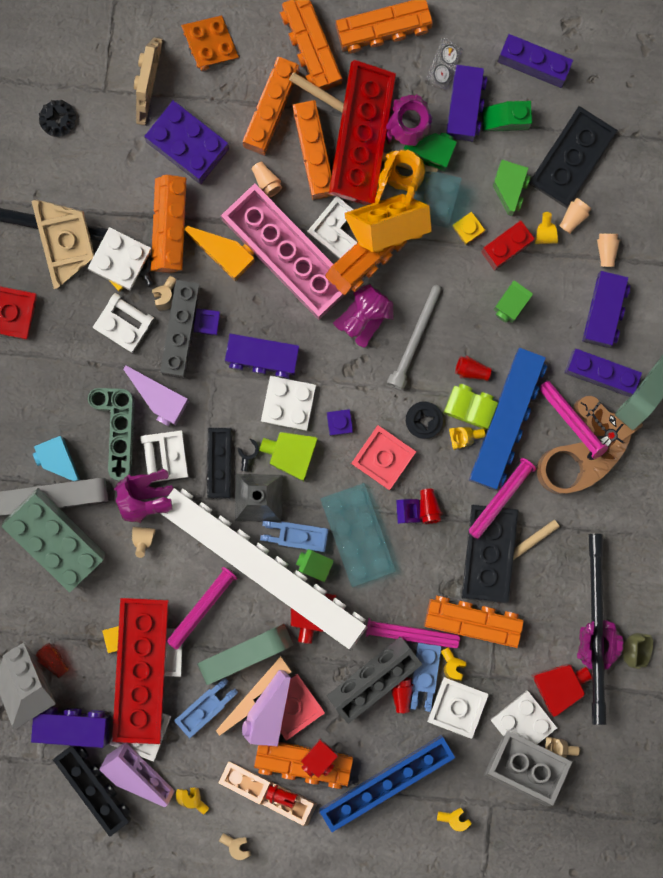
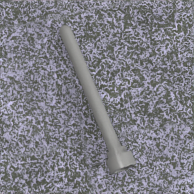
M439 285L432 287L397 371L390 374L387 380V384L396 389L404 390L407 384V376L405 374L441 292Z

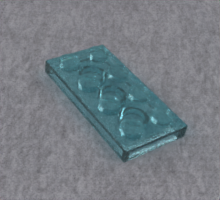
M365 483L320 498L351 587L396 572Z

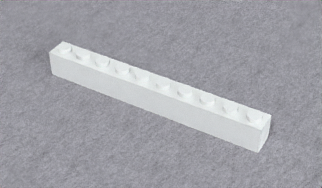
M175 488L167 497L172 500V510L168 513H161L163 516L349 650L353 649L368 628L363 624L366 619L356 612H353L352 615L344 610L346 605L338 599L334 598L331 601L325 597L327 591L317 584L314 587L307 584L306 580L308 578L297 570L293 574L286 569L289 564L278 556L275 560L267 555L269 552L267 548L260 543L254 546L248 541L250 536L240 529L237 532L229 528L232 523L221 515L218 519L210 514L212 512L211 508L202 502L199 505L192 501L194 496L183 488L180 492Z

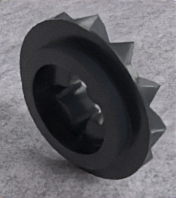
M51 100L43 105L39 113L41 128L47 134L54 137L68 134L76 123L74 109L63 100ZM54 110H56L59 115H64L62 118H60V126L55 122V120L51 121V118L54 117Z
M418 402L412 405L406 414V426L409 432L419 439H429L435 436L443 424V416L440 409L430 402ZM421 411H423L425 417H434V419L427 423V430L423 424L414 423L421 418Z

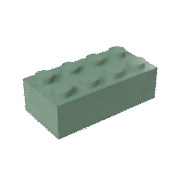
M39 488L23 501L4 520L1 526L69 593L105 557V552Z

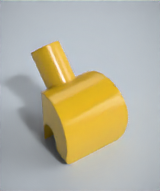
M550 212L542 214V223L539 224L536 230L535 244L558 243L557 228L551 223L552 214Z
M471 427L449 428L453 450L471 446L474 443V439L485 438L483 428L472 430Z
M448 647L441 651L447 662L444 666L445 676L453 681H461L463 674L458 673L456 668L466 667V662L455 658Z
M190 787L189 796L187 790H176V801L179 805L190 809L196 808L203 815L209 810V807L201 801L199 788Z
M461 808L452 813L438 811L437 821L448 822L456 831H464L472 824L469 819L464 822L459 821V816L464 812Z

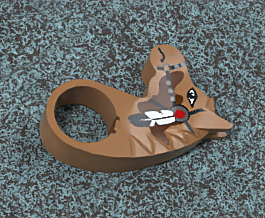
M593 396L580 398L574 403L573 410L603 445L606 444L608 446V449L596 459L592 458V452L583 442L548 450L541 456L537 464V477L540 484L547 491L554 494L576 492L593 485L602 479L618 462L629 444L631 434L640 429L643 424L641 423L634 430H631L615 416V413L609 412L597 398ZM557 452L570 455L580 466V473H578L576 481L566 489L554 486L546 474L547 462Z

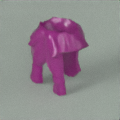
M417 94L403 96L400 100L395 99L394 107H392L394 113L386 125L388 131L385 139L390 144L394 136L401 144L416 146L419 141L428 135L431 129L433 117L428 108V103ZM409 110L417 112L421 118L420 124L415 128H408L402 122L403 114Z
M371 284L363 285L356 292H353L355 301L346 312L333 322L338 330H344L351 338L357 337L355 339L356 344L363 348L368 345L373 333L379 328L385 318L394 320L393 302L379 290L374 289Z
M161 469L158 472L132 477L129 474L114 488L117 491L116 503L124 521L141 523L147 515L168 513L172 510V500L161 496H169L174 487L172 485L164 488L148 486L153 481L168 479L167 470ZM154 497H161V498H159V499H157V500H154V501H148V502L140 501V500H142V499H149V498H154Z
M603 620L604 638L609 643V649L604 654V669H609L620 657L624 649V641L616 630L615 624ZM594 621L588 623L586 627H581L579 635L580 645L577 653V659H580L589 669H592V650L590 644L594 632Z

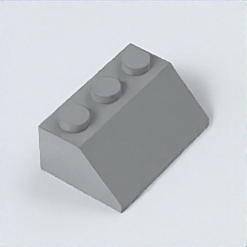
M24 642L4 654L0 664V696L14 730L56 704L38 659Z
M507 730L493 753L484 776L540 804L550 807L556 801L572 761Z

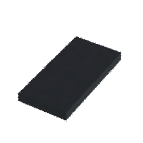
M578 106L528 184L568 208L618 130L581 106Z
M471 505L469 529L487 506ZM502 508L479 539L474 538L468 532L461 599L509 604L518 520L517 509Z

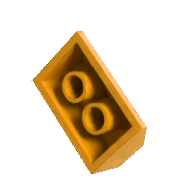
M400 194L382 200L379 204L373 203L345 212L344 214L359 245L370 250V252L376 253L383 251L386 247L398 246L403 244V241L419 239L424 234L432 232L429 205L414 198L410 203H405L406 195Z

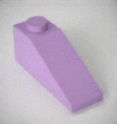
M125 365L123 370L153 413L158 416L156 420L166 426H169L170 423L176 425L189 400Z
M279 670L248 712L247 721H244L242 726V733L250 744L278 746L291 678L284 670Z
M127 743L122 744L109 753L99 769L116 786L163 807L169 804L175 791Z

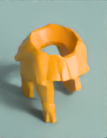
M410 150L391 151L386 155L387 160L379 176V188L375 203L379 204L387 183L395 189L407 191L404 202L410 203L414 198L417 188L424 179L425 166L423 160L418 154ZM407 163L412 167L413 174L410 176L400 175L396 165Z

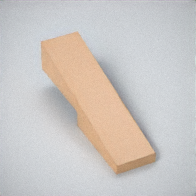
M282 656L278 658L218 727L216 732L219 736L248 715V712L256 703L254 699L264 692L279 670H284L287 674L292 672Z
M230 761L219 781V784L303 826L309 824L317 807V803L299 794L297 800L295 799L296 803L293 809L276 802L269 803L270 800L266 799L270 785L275 787L278 784ZM278 785V788H280V789H282V790L291 792V793H293V794H297V793H294V792H292V791H290V790H288V789H286V788H284V787Z

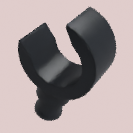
M147 258L148 266L145 271L139 273L138 277H142L147 287H150L154 282L150 274L151 261Z
M250 439L255 446V452L252 455L246 456L239 447L237 448L239 455L242 457L241 471L248 472L251 460L259 453L258 444L253 439Z

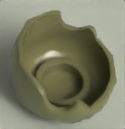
M635 633L627 638L623 645L622 654L625 663L629 667L635 669L647 667L653 650V638L651 635Z

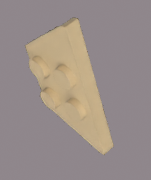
M153 38L146 45L145 52L140 53L138 67H141L140 76L136 75L134 81V89L136 90V124L146 126L163 39Z
M36 199L32 200V205L54 289H56L90 262L95 254L84 211Z

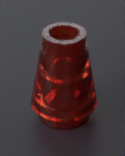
M50 642L36 652L37 661L58 678L69 670L56 646H52Z

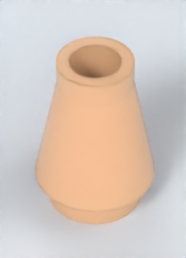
M263 162L255 164L251 170L255 175L259 188L268 197H272L280 192L282 189L281 180Z
M576 198L574 202L571 201L559 226L571 234L590 215L591 208Z
M599 234L597 244L601 266L615 267V259L620 242L618 234Z

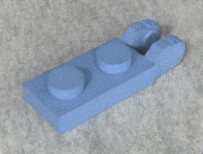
M263 521L262 526L281 530L279 538L272 537L271 535H261V541L278 543L281 546L325 552L328 529L288 522Z
M417 643L416 656L423 665L413 672V691L410 709L416 710L418 706V691L427 692L424 705L425 711L431 712L441 646Z
M226 678L221 680L214 688L206 691L174 720L189 739L225 707V704L238 693L236 689L231 690L222 700L215 695L219 689L227 685L228 680Z

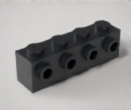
M70 746L52 760L108 836L111 837L130 822L132 818L129 815L132 813L124 802L120 804L115 797L117 792L110 783L106 785L101 778L103 773L99 770V767L96 764L91 765L87 757L89 754L83 746Z

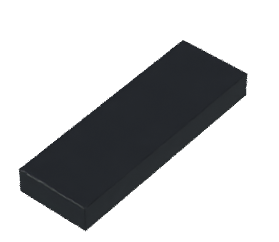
M208 428L207 498H231V428Z

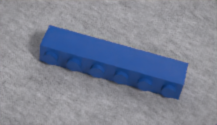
M522 348L517 350L468 481L492 490H497L498 486H503L507 476L503 471L506 464L510 465L515 452L511 450L514 442L519 443L523 430L520 429L522 420L527 421L531 408L528 407L530 399L535 400L539 386H536L538 378H543L547 364H544L546 357Z
M440 735L319 808V812L330 831L334 832L453 760L455 756L443 736Z

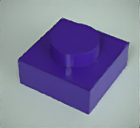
M197 308L193 332L217 336L220 312Z
M350 409L327 412L330 436L353 433Z
M419 499L396 500L398 524L420 522Z

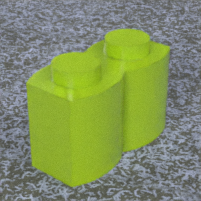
M459 384V387L454 386L443 413L487 430L498 405V402L493 401L494 396L481 392V395H477L472 392L473 388L464 384Z

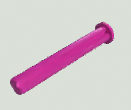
M544 382L539 387L540 392L592 452V458L596 459L607 451L608 446L606 444L603 445L551 382Z
M525 458L520 459V465L470 527L469 533L474 538L479 539L530 472H535L536 467Z
M225 567L221 568V574L168 638L167 643L172 648L177 650L230 583L233 580H237V577Z
M368 618L367 621L368 628L366 629L365 637L374 635L398 639L401 636L406 641L450 648H458L460 643V636L457 634L371 621V618Z

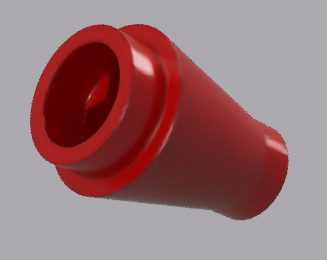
M460 356L456 364L455 374L460 375V378L488 381L491 375V368L469 356Z
M434 489L421 490L420 519H422L423 524L441 522L443 514L434 494Z
M406 677L391 689L396 713L410 712L413 684L409 677Z

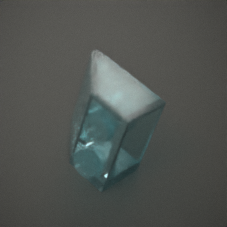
M425 172L424 179L417 188L414 199L429 205L431 224L445 228L449 227L462 178L440 172Z

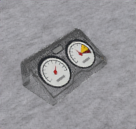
M442 37L425 83L447 91L463 48Z

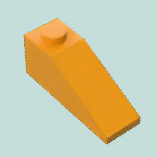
M190 226L184 229L186 234L234 281L255 262L254 252L246 244L241 246L236 241Z

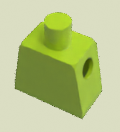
M280 432L277 442L263 438L259 451L272 455L270 465L304 482L317 438Z

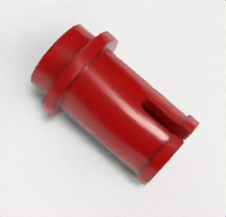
M270 785L266 795V799L270 800L269 803L276 802L290 809L294 808L295 799L297 800L298 794L278 788V785H275V787Z

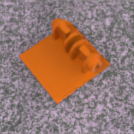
M222 15L181 25L184 31L183 35L189 44L188 47L191 49V54L197 63L196 66L201 71L209 69V65L239 58Z

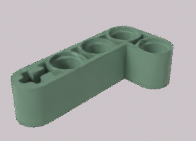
M663 355L633 395L615 413V416L631 430L639 426L663 399Z
M96 388L89 393L88 403L95 410L111 412L108 472L111 478L120 482L127 475H131L134 397L125 389ZM97 394H104V404L100 406L95 405L94 397ZM124 394L128 395V404L123 407L118 406V397ZM120 418L128 420V426L124 430H118L116 427V422ZM119 441H125L127 444L126 451L121 454L117 453L115 445ZM114 457L127 458V461H121L122 468L126 469L125 473H121V477L114 472L115 469L119 468V461L114 460Z
M283 623L197 663L206 685H209L293 646L294 643Z

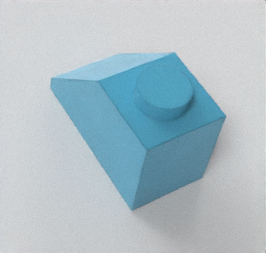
M62 436L34 446L36 452L33 453V457L37 466L41 465L43 469L69 480L81 481Z

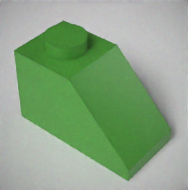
M513 281L493 309L497 312L496 316L505 323L508 321L513 323L533 293L516 281Z

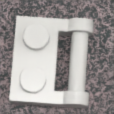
M114 293L94 324L93 329L133 354L155 317L142 313L122 300V296ZM117 307L142 324L137 329L112 312Z
M182 430L140 437L141 444H144L147 473L157 472L153 442L159 441L163 469L167 470L169 475L168 479L151 483L188 478Z

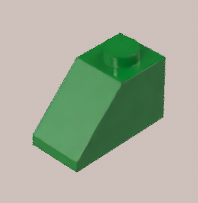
M507 101L483 107V132L529 130L532 125L531 101Z
M434 133L424 137L416 146L405 145L403 150L415 152L420 156L424 164L445 172L457 142L446 133H441L440 135Z

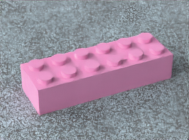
M256 184L250 187L221 215L222 221L318 320L345 296L325 276L333 263Z

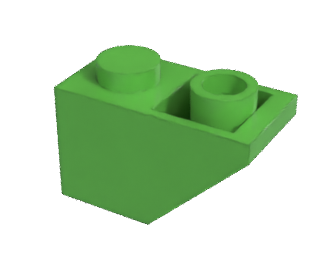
M501 160L493 188L507 214L513 216L515 210L519 211L523 198L519 196L522 188H527L530 176L526 175L527 167Z
M307 549L306 553L301 552L296 565L300 566L298 571L325 582L334 560Z

